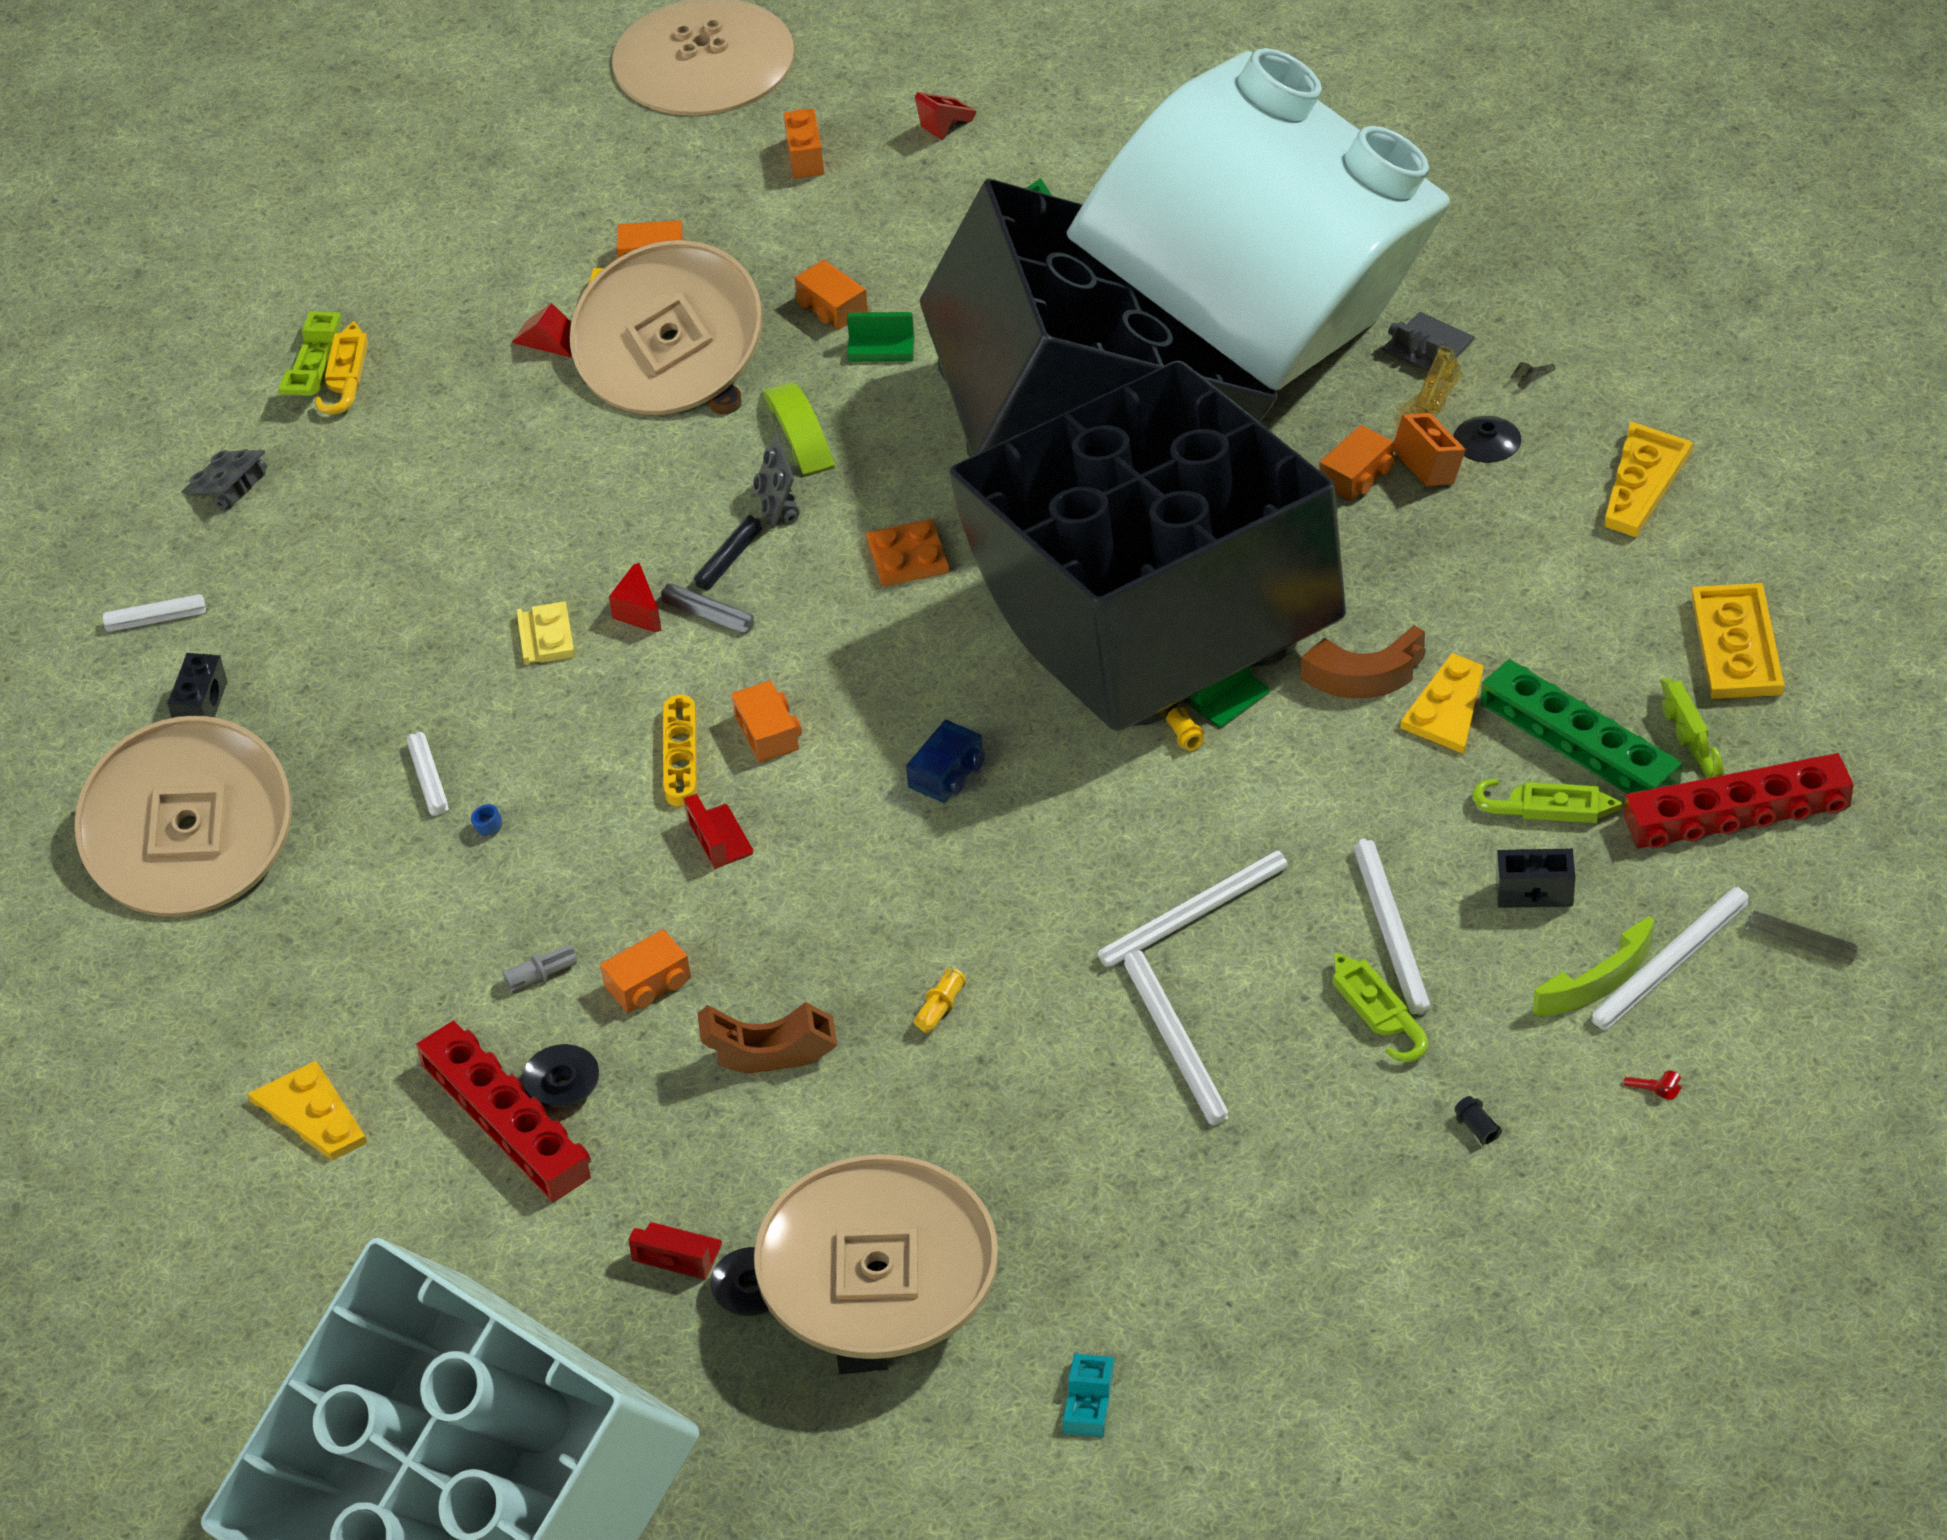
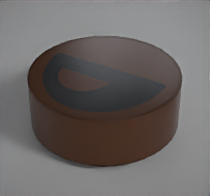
M730 385L725 391L709 400L710 409L717 414H731L742 405L741 392L733 385Z

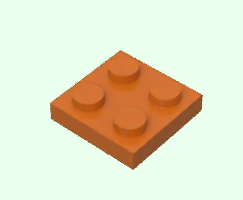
M933 519L866 532L867 543L882 587L949 573L948 562Z

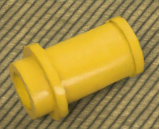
M1180 707V712L1178 708L1172 709L1168 713L1166 720L1177 735L1178 745L1188 751L1197 750L1204 742L1203 729L1201 726L1195 725L1186 708Z

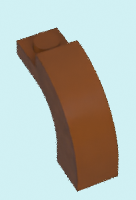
M1413 625L1387 648L1366 654L1344 650L1323 638L1301 657V680L1320 691L1344 698H1372L1392 693L1413 680V666H1417L1423 660L1426 652L1424 648L1425 631Z
M804 1002L784 1018L764 1024H749L738 1021L709 1005L697 1013L701 1043L717 1051L718 1064L733 1071L752 1074L805 1066L818 1060L837 1046L833 1016L807 1002Z

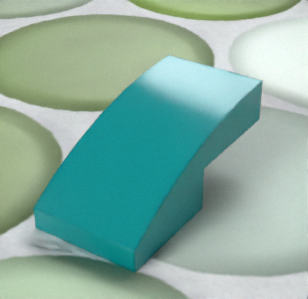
M1074 1353L1068 1380V1398L1063 1417L1064 1434L1104 1437L1113 1380L1114 1357Z

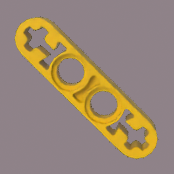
M681 694L671 696L664 702L663 788L666 801L678 807L685 806L683 798L697 794L696 708L691 697ZM684 708L683 720L677 721V709ZM677 734H686L689 736V738L683 742H675L671 740L672 737ZM678 760L689 762L686 767L680 769L671 766ZM677 780H683L684 789L681 793H676Z

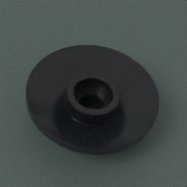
M1497 416L1470 418L1457 427L1453 436L1466 449L1465 457L1485 463L1505 460L1514 455L1521 445V434L1518 428L1510 421Z
M570 1044L553 1045L537 1052L527 1062L522 1075L523 1086L530 1098L536 1097L544 1106L557 1108L571 1106L587 1098L596 1088L599 1081L598 1063L594 1056L582 1047ZM561 1080H566L564 1083H558Z
M755 1247L741 1248L727 1254L717 1263L712 1272L710 1284L713 1297L722 1308L731 1313L751 1316L769 1311L758 1287L751 1290L746 1289L750 1285L758 1286L754 1264Z

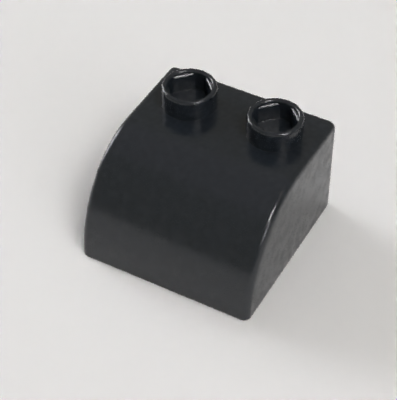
M985 179L920 297V307L938 356V370L947 382L967 440L966 448L969 457L1174 361L1186 363L1258 422L1265 417L1278 397L1276 390L1268 388L1068 238L1067 230L1083 204L998 180Z
M1182 361L1171 362L969 457L950 468L949 473L953 493L969 546L982 577L1002 615L1030 654L1114 731H1121L1130 726L1149 725L1163 720L1172 709L1178 706L1180 701L1249 666H1263L1282 660L1294 650L1299 641L1341 621L1345 617L1346 603L1334 482Z

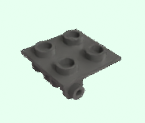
M1419 312L1406 325L1403 322L1398 324L1394 322L1390 325L1388 334L1392 336V339L1382 347V350L1438 376L1475 339V336Z
M777 434L773 435L770 446L765 449L762 466L759 473H756L753 479L754 493L759 495L762 514L767 516L771 529L775 528L777 521H785L788 524L796 522L800 513L791 490L794 477Z
M248 449L241 451L222 450L211 457V463L204 470L197 472L189 479L190 484L181 492L187 495L214 494L216 497L215 504L218 508L225 510L227 507L232 508L241 498L240 494L245 495L247 493L246 488L251 489L266 474L265 469L267 465L262 459H259L265 454V451H249Z

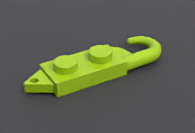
M1669 677L1660 679L1665 699L1662 700V710L1665 718L1668 721L1673 720L1675 723L1678 742L1681 746L1687 745L1706 778L1724 775V766L1720 753L1716 747H1711L1709 750V730L1681 680L1674 681Z
M1486 779L1479 782L1472 792L1474 803L1484 812L1523 816V819L1597 823L1598 818L1622 809V802L1600 792L1599 786L1525 782V784L1513 789L1509 800H1495L1486 798L1483 793L1488 787L1497 786L1499 781L1497 779Z
M1335 952L1333 985L1375 1034L1378 1033L1386 1036L1405 1032L1415 1044L1414 1048L1408 1052H1398L1389 1047L1386 1049V1053L1392 1059L1399 1062H1412L1424 1056L1428 1049L1427 1035L1407 1012L1408 1008L1365 959L1358 961Z

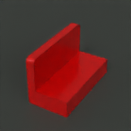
M698 794L683 798L687 821L714 869L753 855L752 846L727 804L706 810Z
M654 1222L649 1223L646 1230L634 1227L628 1239L632 1261L706 1280L722 1247L720 1239Z

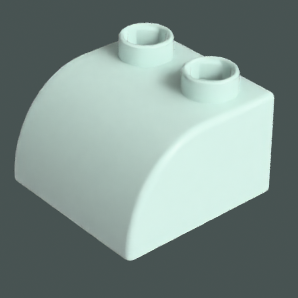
M1263 48L1257 49L1254 52L1244 51L1184 83L1166 98L1138 128L1109 165L1067 230V236L1071 241L1268 388L1279 390L1379 319L1447 210L1450 199L1444 191L1425 178L1429 172L1427 158L1410 140L1383 127L1368 126L1361 130L1357 129L1318 100L1322 93L1321 82L1311 69L1291 55L1279 50Z
M373 1238L366 1244L201 1518V1526L205 1532L217 1540H639L699 1438V1428L688 1418L468 1276L386 1240Z

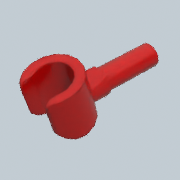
M1671 1070L1664 1072L1659 1080L1625 1077L1624 1086L1649 1089V1091H1654L1656 1095L1667 1100H1673L1682 1089V1086L1677 1085L1681 1080V1076Z

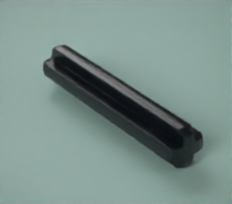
M752 515L746 516L696 573L694 580L698 588L709 590L762 530L759 518H754Z

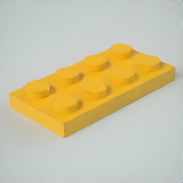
M1763 583L1692 587L1691 600L1711 699L1783 695L1784 681Z

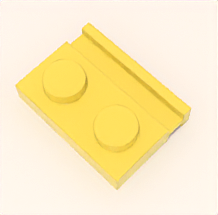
M566 601L533 606L532 611L522 612V609H516L525 665L575 657Z

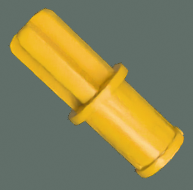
M947 968L938 984L927 992L926 1002L914 1019L915 1026L920 1028L923 1033H930L932 1029H935L944 1013L950 1012L954 1007V999L966 983V977L961 971L954 969L952 973V968Z

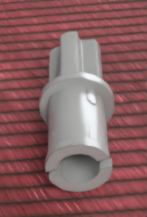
M567 945L541 957L534 954L531 960L502 971V975L510 992L514 993L541 980L544 983L547 982V976L575 965L578 960L572 946Z

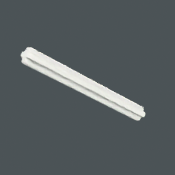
M1360 839L1359 843L1354 846V853L1410 1014L1423 1015L1425 1011L1430 1009L1431 1004L1376 845L1372 840Z
M1280 851L1271 853L1102 948L1098 952L1101 963L1105 967L1114 966L1124 960V956L1128 952L1132 953L1135 950L1144 949L1284 870L1288 866L1284 855Z
M1734 887L1599 1005L1592 1012V1023L1602 1030L1610 1028L1748 905V894L1739 887Z
M1135 950L1132 953L1128 952L1124 956V965L1208 1123L1214 1126L1228 1120V1110L1143 952L1140 950Z

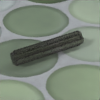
M1755 910L1751 911L1746 921V930L1750 933L1847 965L1853 963L1857 954L1858 946L1855 943Z

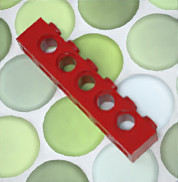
M1834 753L1626 794L1624 819L1637 849L1645 847L1660 848L1670 842L1680 840L1696 841L1702 836L1716 833L1731 834L1738 829L1751 826L1767 827L1777 821L1787 819L1802 820L1809 815L1822 812L1838 813L1847 807H1851L1854 784L1840 754Z
M453 1020L416 1043L421 1066L552 1203L591 1179L588 1165L591 1162V1158L584 1146L580 1143L574 1144L568 1138L563 1125L558 1120L552 1121L546 1115L542 1104L536 1097L529 1098L524 1093L519 1080L513 1074L507 1075L502 1070L498 1059L492 1052L485 1053L480 1048L476 1036L469 1029L464 1031Z

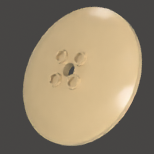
M685 0L656 9L634 22L618 40L612 56L614 76L621 89L638 103L657 111L676 115H711L744 107L773 91L790 71L794 59V43L786 25L776 15L755 4L741 0Z
M685 240L663 241L642 246L626 253L605 267L591 281L579 299L570 328V348L575 366L589 389L606 403L616 408L645 415H666L692 409L725 391L749 365L756 352L762 333L763 308L761 298L754 281L746 269L735 258L714 246ZM667 331H678L677 335L673 339H662L663 335Z
M182 716L161 720L136 730L123 738L93 768L81 790L76 807V845L81 860L94 882L108 896L123 906L141 913L161 917H182L205 913L224 906L245 894L273 866L283 849L290 829L292 817L291 790L287 776L274 752L263 740L246 728L227 720L208 716ZM184 817H196V823L191 828H178L180 821Z
M863 1155L846 1158L820 1167L803 1176L779 1196L764 1217L757 1235L754 1251L755 1274L761 1296L769 1311L783 1327L800 1340L823 1351L846 1357L865 1359L891 1358L914 1353L939 1343L963 1327L976 1314L987 1298L995 1280L998 1265L997 1235L992 1218L982 1200L965 1182L951 1172L932 1163L906 1156ZM874 1261H882L888 1265L881 1271H872L867 1268Z

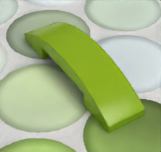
M309 311L302 328L303 344L293 369L285 370L278 388L279 395L312 396L322 388L325 383V373L334 333H340L341 312Z
M789 382L762 390V394L771 412L775 413L792 447L793 457L803 477L835 468L821 426L801 388L795 382Z
M1648 916L1621 933L1619 951L1575 980L1562 971L1534 989L1533 1012L1537 1016H1547L1572 1011L1589 1005L1620 987L1636 972L1646 958L1652 944L1654 919Z

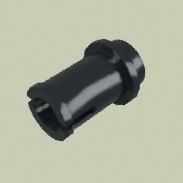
M1467 1096L1455 1106L1456 1120L1460 1124L1464 1122L1482 1145H1487L1500 1137L1502 1128L1485 1112L1483 1102L1480 1099Z

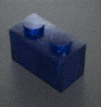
M945 719L906 764L908 788L942 803H945L952 794L957 795L964 786L965 778L972 770H979L984 762L985 753L983 751L982 735Z

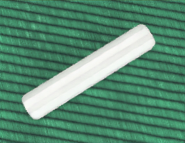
M201 594L109 611L103 614V624L107 632H113L206 613L205 600Z
M422 732L410 734L406 740L429 812L433 816L444 814L449 808L426 736Z

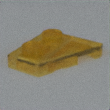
M1440 346L1415 403L1418 414L1431 413L1435 417L1437 412H1441L1447 397L1462 377L1463 373L1453 349Z

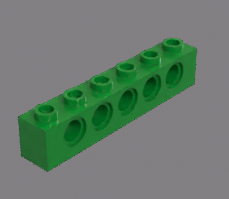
M1508 659L1482 681V706L1624 793L1630 794L1681 783L1682 762L1673 755L1662 751L1647 742L1643 737L1622 727L1615 720L1607 718L1589 707L1585 702L1579 701L1562 691L1557 685L1549 683L1534 674L1527 667Z

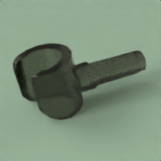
M1520 362L1510 378L1520 380L1517 386L1521 389H1526L1533 377L1555 371V365L1548 364L1532 367L1525 362Z

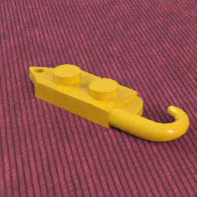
M352 321L341 333H334L325 381L329 390L342 393V397L338 403L333 405H326L322 402L321 397H316L315 405L324 414L336 415L343 413L351 408L354 403L369 343L367 333H362L355 321Z

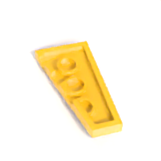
M1630 421L1615 485L1612 489L1605 516V527L1637 538L1692 454L1693 442Z

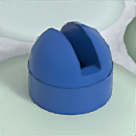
M492 804L478 807L471 815V822L475 830L482 836L488 834L495 835L502 827V817L497 807Z

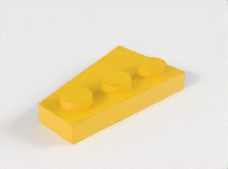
M1451 653L1401 719L1400 728L1465 754L1473 713L1483 677L1484 665Z
M316 1060L247 1093L251 1103L267 1111L276 1121L288 1126L299 1134L300 1138L331 1160L367 1144L364 1133Z

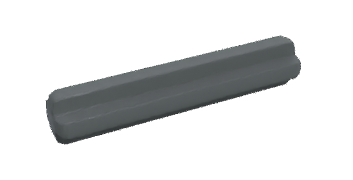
M668 583L661 591L664 603L731 629L748 633L754 626L755 622L752 614L680 586Z

